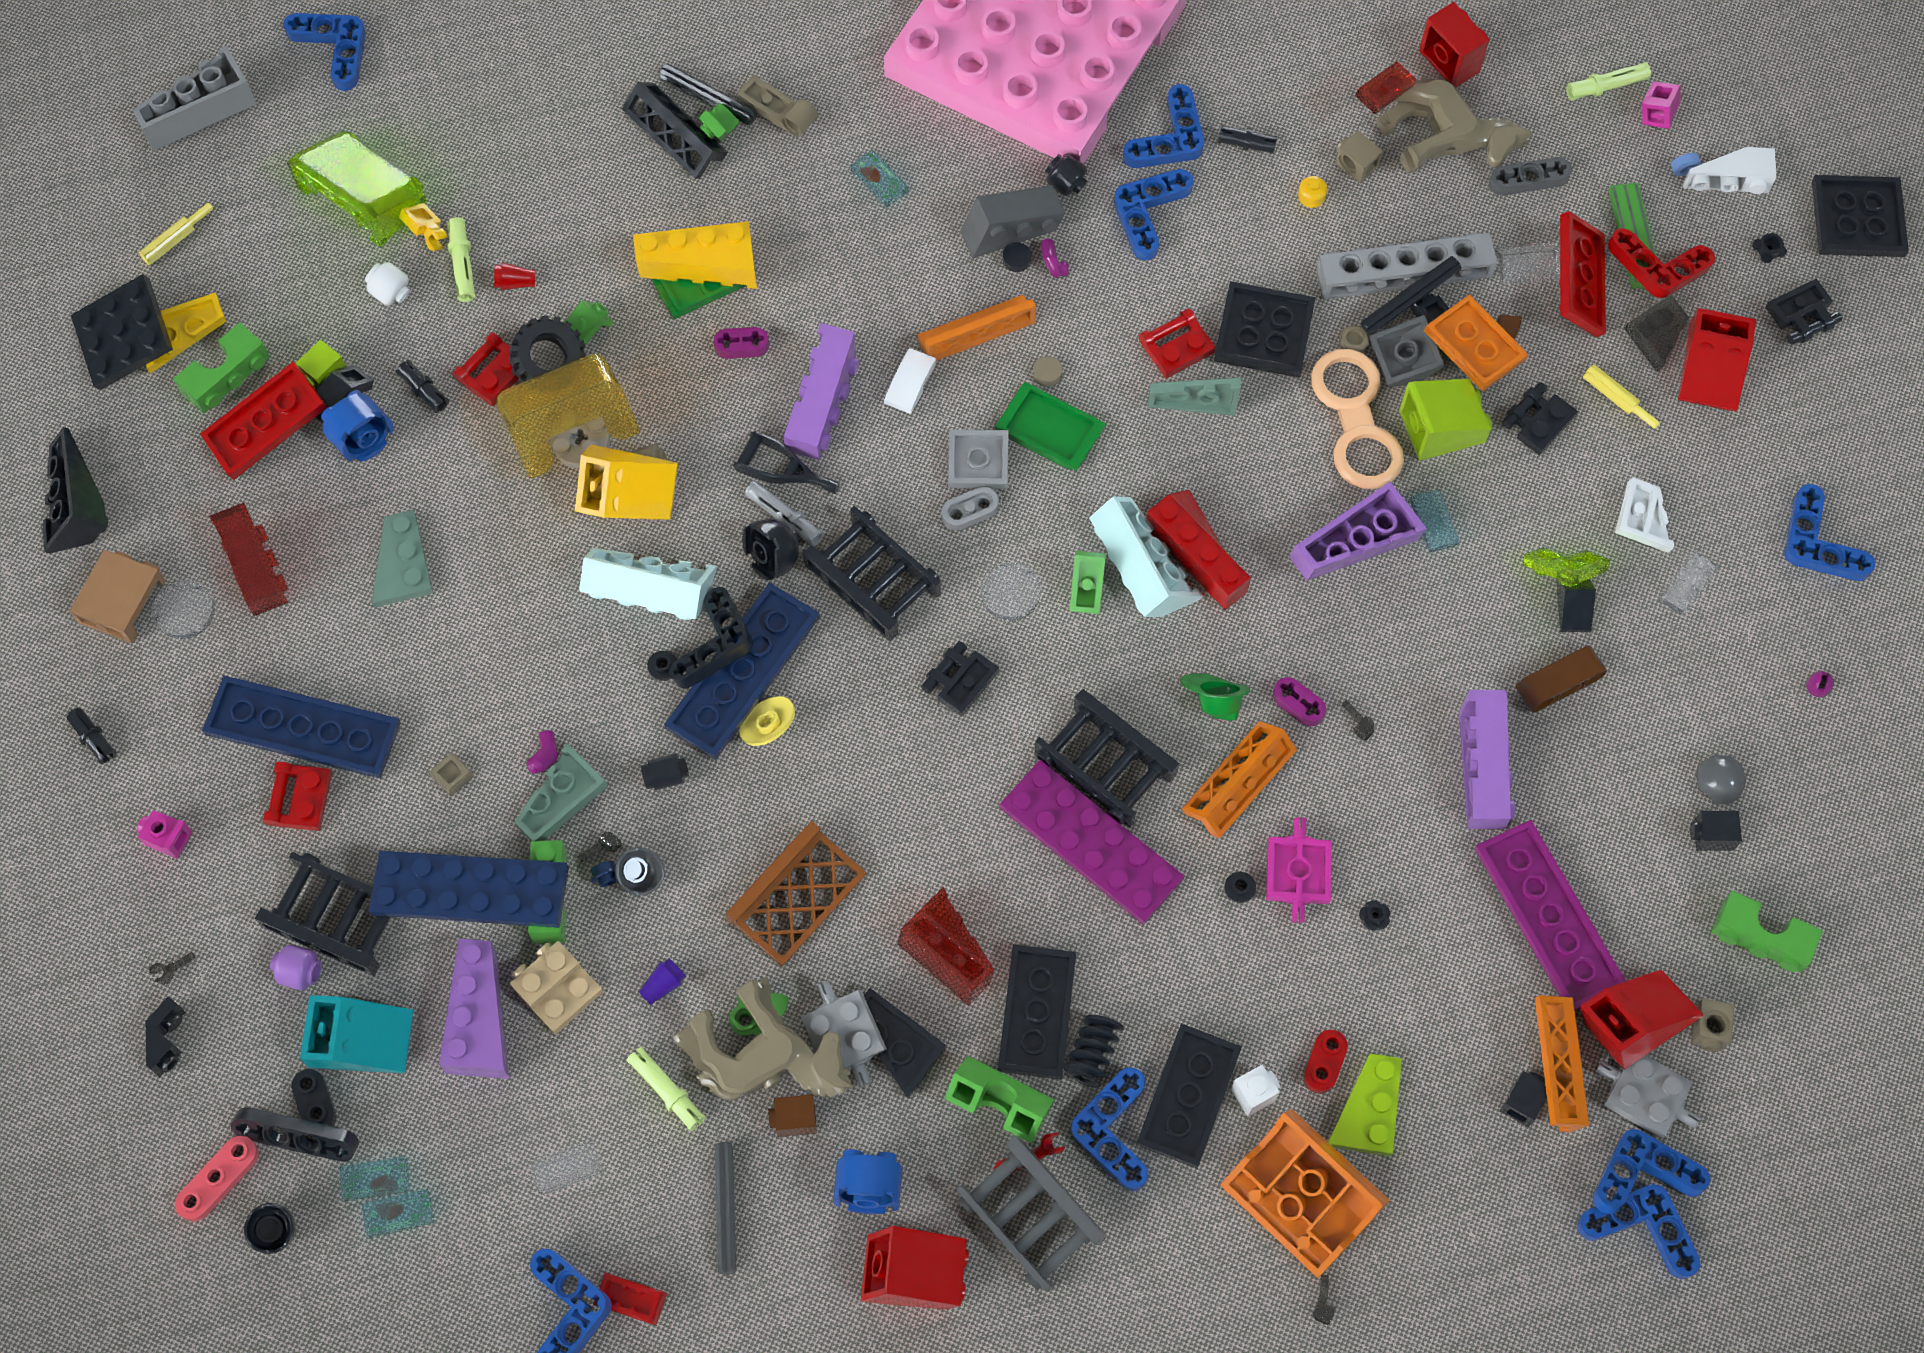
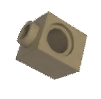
M1357 130L1350 138L1345 137L1338 144L1335 164L1361 184L1379 167L1383 150Z
M1702 998L1696 1004V1007L1703 1013V1017L1692 1025L1691 1044L1700 1045L1701 1049L1705 1051L1719 1052L1732 1042L1735 1004ZM1706 1021L1715 1023L1719 1033L1711 1032L1707 1028Z

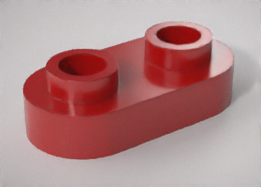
M1330 1029L1321 1032L1314 1043L1303 1075L1306 1087L1314 1093L1323 1094L1329 1092L1337 1081L1348 1049L1345 1036L1337 1030ZM1334 1041L1337 1044V1049L1330 1050L1326 1046V1042ZM1323 1070L1327 1078L1321 1080L1317 1078L1315 1072Z

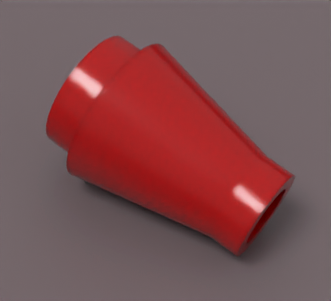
M502 262V265L495 264L494 288H501V291L535 287L536 270L526 269Z

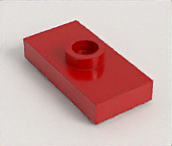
M604 1272L599 1288L610 1298L612 1304L611 1311L657 1326L668 1293ZM595 1300L594 1303H593V1305L598 1306V1305H597L598 1300H597V1301Z

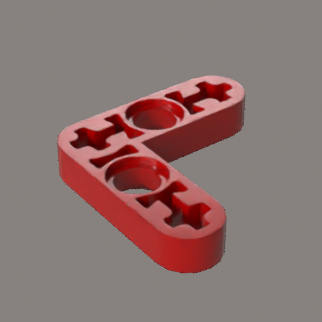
M1625 228L1616 229L1607 244L1609 251L1650 294L1657 298L1668 297L1706 274L1715 262V254L1710 248L1704 245H1697L1668 263L1663 264L1632 231ZM1635 259L1644 260L1648 267H1641ZM1695 259L1700 260L1694 265L1693 262ZM1675 267L1684 269L1687 276L1678 274L1675 271Z

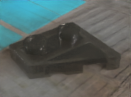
M1671 294L1627 323L1623 328L1656 372H1658L1666 364V359L1671 349L1675 346L1679 338L1678 335L1689 317Z

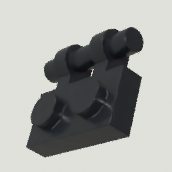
M1817 278L1768 301L1765 307L1781 330L1790 325L1795 331L1787 335V341L1791 345L1798 342L1805 343L1811 340L1814 334L1821 331L1827 332L1833 329L1835 324L1842 321L1840 312L1835 311L1829 314L1826 308L1830 307L1833 300ZM1813 315L1816 321L1808 325L1804 319Z
M1538 382L1534 388L1530 387L1523 394V399L1520 403L1513 405L1507 411V416L1502 421L1503 426L1507 429H1511L1515 424L1522 428L1517 435V439L1538 455L1544 452L1578 413L1575 408L1556 394L1549 401L1545 400L1542 395L1547 391V386L1542 382ZM1531 407L1538 411L1532 419L1526 415V412Z
M958 641L953 648L946 650L943 654L944 659L935 669L931 668L926 674L927 679L921 685V688L927 694H930L936 686L942 688L938 694V700L963 717L999 673V667L977 651H974L968 659L962 655L968 648L964 643ZM953 666L958 667L959 670L951 679L945 676Z

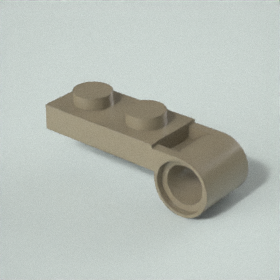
M754 74L736 93L738 101L756 110L758 114L796 137H800L819 116L817 109L809 101L801 98L796 102Z

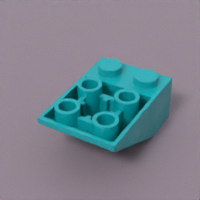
M309 995L300 1059L308 1068L405 1074L414 1010L346 997Z

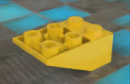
M591 444L581 455L575 512L603 518L670 520L678 463Z

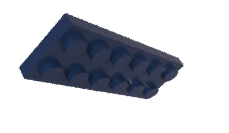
M769 582L743 617L753 639L751 650L746 655L693 685L665 722V729L716 760L820 618V613ZM737 634L732 636L735 642L738 643L739 636Z
M223 675L202 732L206 736L381 779L401 722L396 717Z
M379 851L369 913L374 916L560 928L569 866L565 862Z

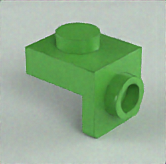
M718 103L710 112L706 110L699 117L700 122L703 124L700 129L711 140L716 137L720 143L739 125V120L722 103Z
M582 300L564 321V324L566 321L571 323V329L579 331L581 334L579 339L580 341L584 340L586 346L602 325L611 327L614 322L608 317L609 311L601 303H591Z

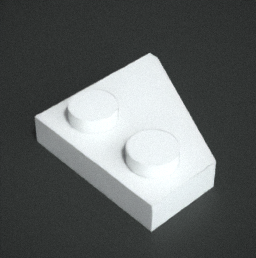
M1634 477L1628 481L1615 533L1669 553L1674 547V542L1669 540L1666 525L1669 522L1667 513L1662 506L1663 497L1660 487Z

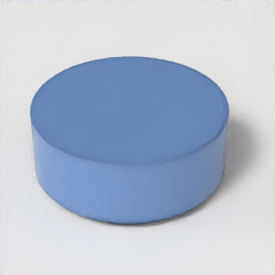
M1688 153L1674 159L1671 162V167L1674 175L1684 176L1688 175L1691 168L1702 163L1697 153Z

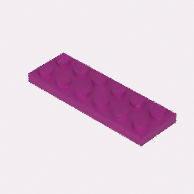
M1041 760L1034 765L999 804V808L1142 925H1145L1184 880L1185 876Z
M1532 820L1476 845L1474 850L1559 997H1572L1575 1012L1581 1009L1580 1006L1604 989L1626 981Z

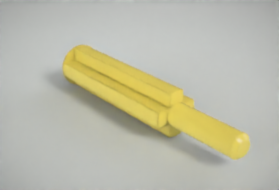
M207 203L188 219L183 216L138 252L140 257L148 265L153 264L195 230L193 225L213 210V206Z
M1595 364L1585 372L1583 378L1627 414L1635 413L1653 429L1660 425L1657 419L1639 406L1641 402Z

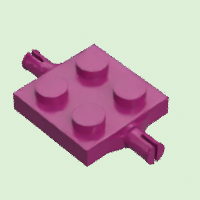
M1296 817L1293 819L1294 835L1285 838L1268 837L1266 901H1282L1292 904L1291 922L1297 923L1299 912L1298 923H1304L1305 905L1311 903L1330 904L1332 840H1316L1306 836L1307 819L1302 817L1300 821V817Z

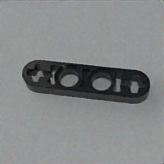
M241 1108L231 1123V1129L236 1136H245L256 1143L341 1162L351 1160L359 1146L357 1136L349 1130L254 1108ZM272 1127L281 1129L286 1135L276 1132ZM304 1134L314 1137L318 1142L307 1139Z

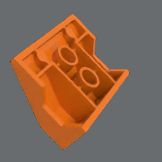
M1293 1109L1284 1112L1279 1117L1275 1126L1261 1142L1240 1161L1220 1184L1317 1278L1333 1264L1390 1202L1377 1187Z

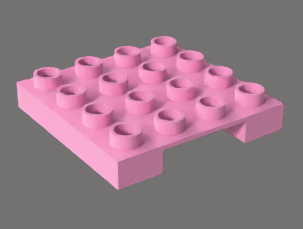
M923 0L884 56L885 77L1053 158L1058 154L1063 156L1066 153H1070L1084 164L1107 128L1108 112L1151 45L1154 44L1160 47L1185 8L1186 0Z

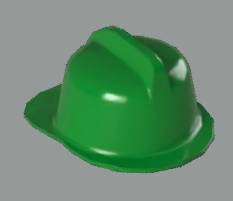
M1190 673L1182 676L1180 679V683L1185 688L1198 693L1202 711L1216 719L1236 720L1243 696L1250 693V688L1246 685L1232 683L1210 674Z

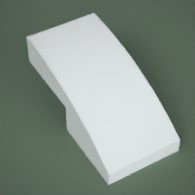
M909 348L892 380L884 399V404L911 414L923 394V386L935 367L936 358Z

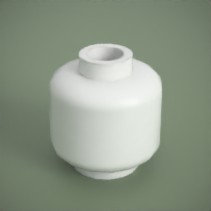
M390 262L375 264L365 278L368 293L386 306L392 305L396 301L402 303L410 292V289L407 288L408 276Z

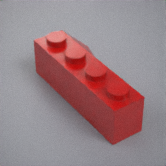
M1190 490L1171 493L1147 511L1146 519L1154 528L1151 534L1166 544L1170 550L1169 553L1224 610L1248 593L1251 577L1224 550Z

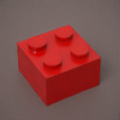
M1453 1L1427 18L1419 52L1446 81L1456 88L1480 73L1490 39L1486 32L1478 28L1470 19L1468 13L1460 9Z

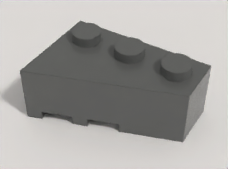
M1053 185L976 197L960 232L973 259L1003 249L1010 243L1023 242L1056 231L1065 215V211Z

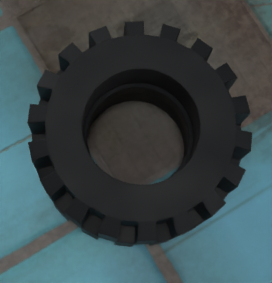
M547 315L541 316L539 320L536 317L529 320L528 324H523L510 346L509 364H512L511 371L513 376L517 375L519 378L518 382L522 386L524 384L529 386L528 390L533 393L535 390H538L540 394L547 395L548 392L557 394L562 389L566 390L575 382L583 369L586 359L584 340L580 341L579 337L581 334L577 329L575 331L571 329V323L568 321L565 324L560 322V317L555 316L554 319H548ZM539 341L555 343L563 352V365L556 370L539 368L530 356L532 345Z

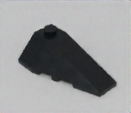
M63 427L49 445L47 478L52 479L49 493L45 495V504L50 506L49 519L43 520L42 528L44 551L49 554L91 544L108 526V516L105 513V504L69 428Z

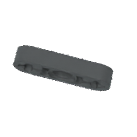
M1561 157L1499 166L1491 174L1489 188L1493 193L1504 196L1560 187L1568 182L1572 166L1569 161ZM1553 169H1557V171L1560 173L1563 172L1562 175H1558V173L1556 171H1553ZM1533 172L1537 175L1538 179L1536 181H1528L1523 177V173ZM1498 178L1508 181L1507 184H1503L1502 180H1498Z

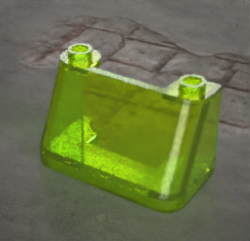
M340 131L295 153L287 161L291 175L299 190L306 195L310 192L314 195L319 192L354 217L357 226L360 228L365 227L372 232L369 239L380 248L405 224L399 218L402 208L427 202L423 192L424 186L416 177L405 175L364 146L358 137L350 131L347 133Z

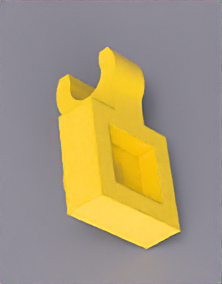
M424 203L402 208L399 218L416 236L423 234L426 245L431 251L443 249L442 244L438 240L446 238L447 234L440 228L441 220Z

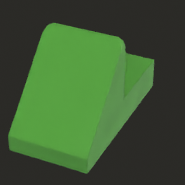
M1075 550L1069 611L1100 614L1106 553Z

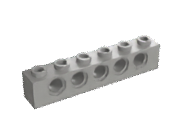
M1474 232L1466 236L1453 238L1444 236L1437 240H1415L1408 244H1386L1378 248H1357L1353 251L1340 253L1332 251L1320 255L1316 271L1323 300L1406 289L1450 256L1455 257L1462 268L1443 284L1490 278L1493 276L1497 259L1490 233L1479 234ZM1401 262H1406L1410 265H1404ZM1373 266H1378L1382 269H1376ZM1345 270H1351L1354 273H1348Z

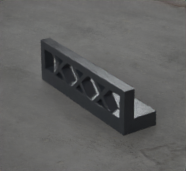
M638 81L622 107V110L695 179L701 178L711 161H723L728 153L715 139H709L700 129L701 126L655 83ZM639 97L644 101L645 114H638L633 109ZM653 116H660L662 118L664 131L657 132L654 129ZM678 133L681 136V149L673 147L671 134ZM696 150L702 156L696 168L691 164L690 151Z

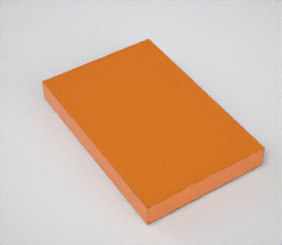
M1470 294L1427 324L1424 332L1482 392L1526 361L1529 355Z

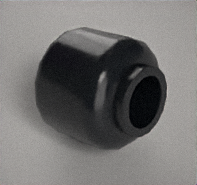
M1066 153L1063 156L1058 154L1045 170L1048 174L1046 178L1047 183L1051 186L1053 185L1054 189L1063 196H1068L1073 191L1078 194L1088 182L1084 178L1087 173V167L1070 153Z

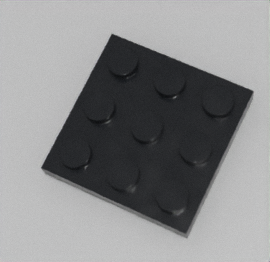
M1815 175L1813 177L1812 190L1819 255L1906 257L1909 249L1901 177Z
M144 274L71 315L93 386L99 390L106 388L173 350L150 278Z
M1230 281L1214 362L1300 378L1316 297Z

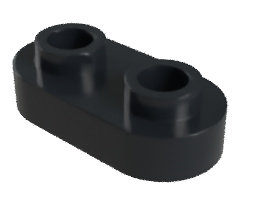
M304 1069L298 1072L292 1080L291 1088L301 1119L334 1126L337 1114L325 1078L314 1069ZM312 1080V1087L307 1090L303 1089L304 1082ZM316 1110H322L323 1112L319 1119L312 1118Z

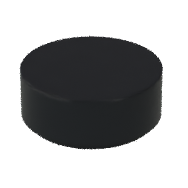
M1021 242L1008 244L1003 250L1002 260L1004 266L1012 272L1026 270L1031 263V250L1029 247Z

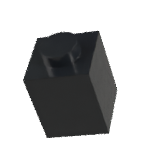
M1700 811L1690 824L1691 840H1695L1696 851H1734L1742 842L1739 811Z
M1522 1071L1504 1101L1500 1112L1529 1128L1547 1099L1545 1079L1537 1073Z

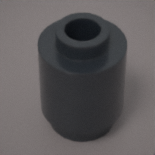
M677 753L648 760V764L641 765L646 789L654 788L656 791L685 783L684 777L689 776L685 758L679 759Z

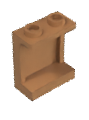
M103 550L69 612L78 624L133 644L138 634L133 625L155 585L163 586L165 579L159 572L160 568L149 561L140 563L134 561L131 556L124 552L116 551L113 553Z

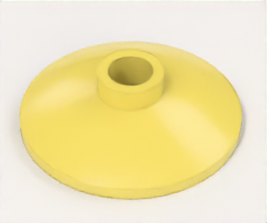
M782 696L771 697L761 701L754 707L740 726V737L746 744L751 746H760L774 741L793 722L795 717L794 704L790 699Z

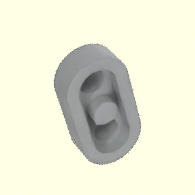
M979 487L948 500L942 507V521L944 525L951 530H962L991 518L998 511V495L991 488ZM986 503L989 506L987 508H980L979 504ZM959 514L962 517L955 520L952 518V515Z

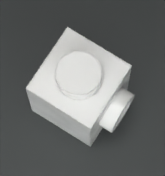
M1262 1064L1235 1079L1231 1091L1247 1117L1276 1102L1280 1093L1278 1091L1280 1084L1271 1070L1267 1072Z

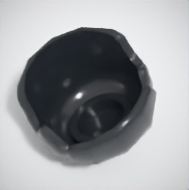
M264 1203L254 1208L248 1214L243 1227L245 1241L253 1250L264 1254L280 1252L293 1239L296 1231L295 1219L288 1208L278 1203Z

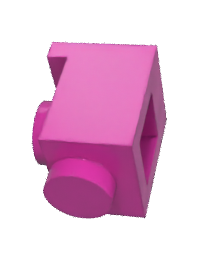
M1652 82L1642 102V125L1671 128L1672 119L1681 103L1680 85Z
M152 810L150 816H143L137 826L138 838L145 846L178 859L192 834V830L184 821L176 820L155 810Z

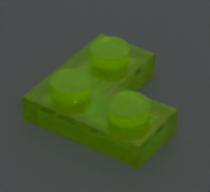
M1544 547L1524 554L1523 565L1533 569L1536 574L1559 580L1560 584L1565 586H1575L1577 583L1607 572L1610 564L1609 559L1587 550L1566 557Z

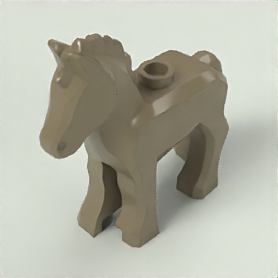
M1421 78V80L1410 81L1404 79L1398 83L1373 86L1370 89L1372 99L1378 109L1386 108L1391 102L1400 101L1395 107L1385 111L1384 115L1377 117V126L1383 136L1392 134L1395 127L1407 117L1419 116L1428 119L1433 135L1409 146L1408 150L1401 153L1400 163L1407 173L1416 171V169L1426 163V160L1437 159L1445 155L1462 154L1482 147H1487L1488 155L1486 161L1492 167H1498L1515 148H1522L1523 145H1527L1529 143L1527 138H1530L1532 135L1529 130L1522 128L1518 123L1514 124L1512 120H1507V118L1497 119L1496 117H1491L1489 119H1477L1473 115L1474 112L1471 104L1468 101H1464L1455 86L1445 80Z
M767 976L758 983L753 979L736 990L762 1033L748 1043L735 1057L729 1056L719 1048L713 1031L715 1018L709 1009L691 1018L688 1021L690 1025L672 1037L675 1043L693 1059L696 1067L704 1071L697 1076L700 1080V1085L709 1087L710 1093L724 1100H735L742 1095H749L762 1087L769 1090L782 1082L781 1075L787 1071L804 1091L809 1090L816 1097L821 1096L825 1098L827 1095L833 1098L838 1094H844L845 1089L854 1088L848 1079L850 1071L844 1068L841 1054V1037L836 1032L830 1031L823 1035L819 1048L814 1053L796 1032L784 1024L782 1017L773 1006L772 990Z

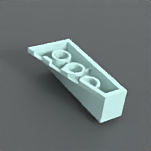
M1113 496L1089 517L1095 527L1096 535L1102 540L1108 551L1109 559L1116 565L1122 576L1123 584L1130 590L1136 601V608L1144 617H1163L1204 597L1198 588L1192 590L1185 581L1188 574L1183 567L1177 568L1169 559L1167 554L1170 550L1166 544L1152 536L1151 532L1154 528L1131 497Z
M592 548L583 559L579 591L588 593L590 597L596 599H614L619 604L625 606H643L650 612H667L675 614L679 619L691 620L696 619L705 607L703 600L707 592L710 591L717 566L706 564L705 570L691 568V562L679 560L678 564L670 565L663 564L660 557L649 556L635 560L632 553Z

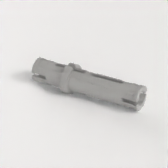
M753 481L746 488L744 495L747 498L751 499L774 518L786 523L809 546L815 547L822 540L824 532L807 521L805 514L801 511H794L760 485L758 481Z

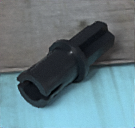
M78 707L71 710L66 718L80 736V743L88 746L100 764L110 761V758L107 756L108 754L114 758L117 752L102 735V728L95 726L82 708Z

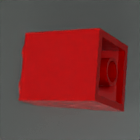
M891 1226L868 1234L861 1302L943 1310L960 1307L966 1293L963 1277L964 1268L969 1259V1252L966 1248L967 1238L898 1226Z

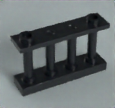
M853 506L850 509L851 523L853 525L825 551H818L814 546H809L803 552L804 565L883 637L891 642L898 635L897 617L926 590L936 598L940 596L941 580L931 568L925 569L876 525L875 519L867 511L861 512L856 506ZM863 532L875 544L849 568L840 571L833 564V559ZM885 552L896 563L868 589L864 588L861 590L855 584L854 578L881 553ZM904 571L908 572L918 581L889 609H883L876 603V597Z
M1082 688L1074 700L1076 715L1050 744L1038 737L1035 741L1034 752L1038 760H1041L1049 767L1053 766L1108 810V814L1119 824L1124 822L1131 828L1136 817V812L1132 810V807L1157 779L1164 778L1170 783L1177 775L1180 763ZM1091 721L1100 728V733L1072 763L1059 751L1085 722L1089 723ZM1115 740L1123 746L1124 752L1096 782L1083 770L1109 741ZM1139 759L1148 766V771L1124 799L1120 801L1107 789L1133 760Z
M291 852L289 858L299 868L278 907L273 908L271 912L260 908L254 919L262 928L374 977L380 965L373 957L375 954L373 949L390 917L376 916L362 944L357 945L356 948L346 945V940L344 939L365 899H371L373 886L320 864L321 860L309 853L304 852L301 856ZM310 874L327 880L305 921L301 920L298 924L289 920L290 916L288 913ZM341 886L355 892L333 933L329 932L328 936L318 933L316 926L337 887Z

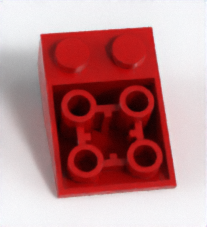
M1697 308L1689 324L1678 400L1734 412L1737 411L1753 346L1756 319Z
M1662 969L1608 987L1580 1006L1585 1027L1624 1070L1703 1017V1013Z

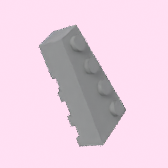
M227 46L218 50L220 55L213 60L205 59L198 64L199 69L188 77L182 75L176 79L174 87L168 91H159L132 110L153 151L257 104L246 78Z

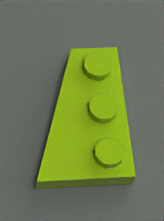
M1369 1054L1328 1141L1330 1145L1338 1149L1392 1156L1402 1058Z

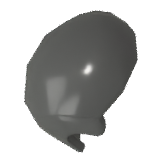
M1715 754L1702 761L1696 773L1700 792L1709 795L1715 804H1731L1741 797L1745 789L1746 778L1744 769L1731 756Z
M629 848V850L624 851L619 856L614 866L615 880L623 890L634 895L644 896L650 894L660 887L665 877L664 863L656 852L647 848Z

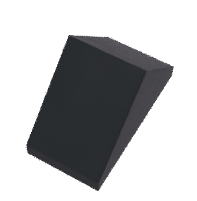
M1557 574L1556 584L1560 632L1590 633L1592 631L1596 595L1594 585L1588 575Z

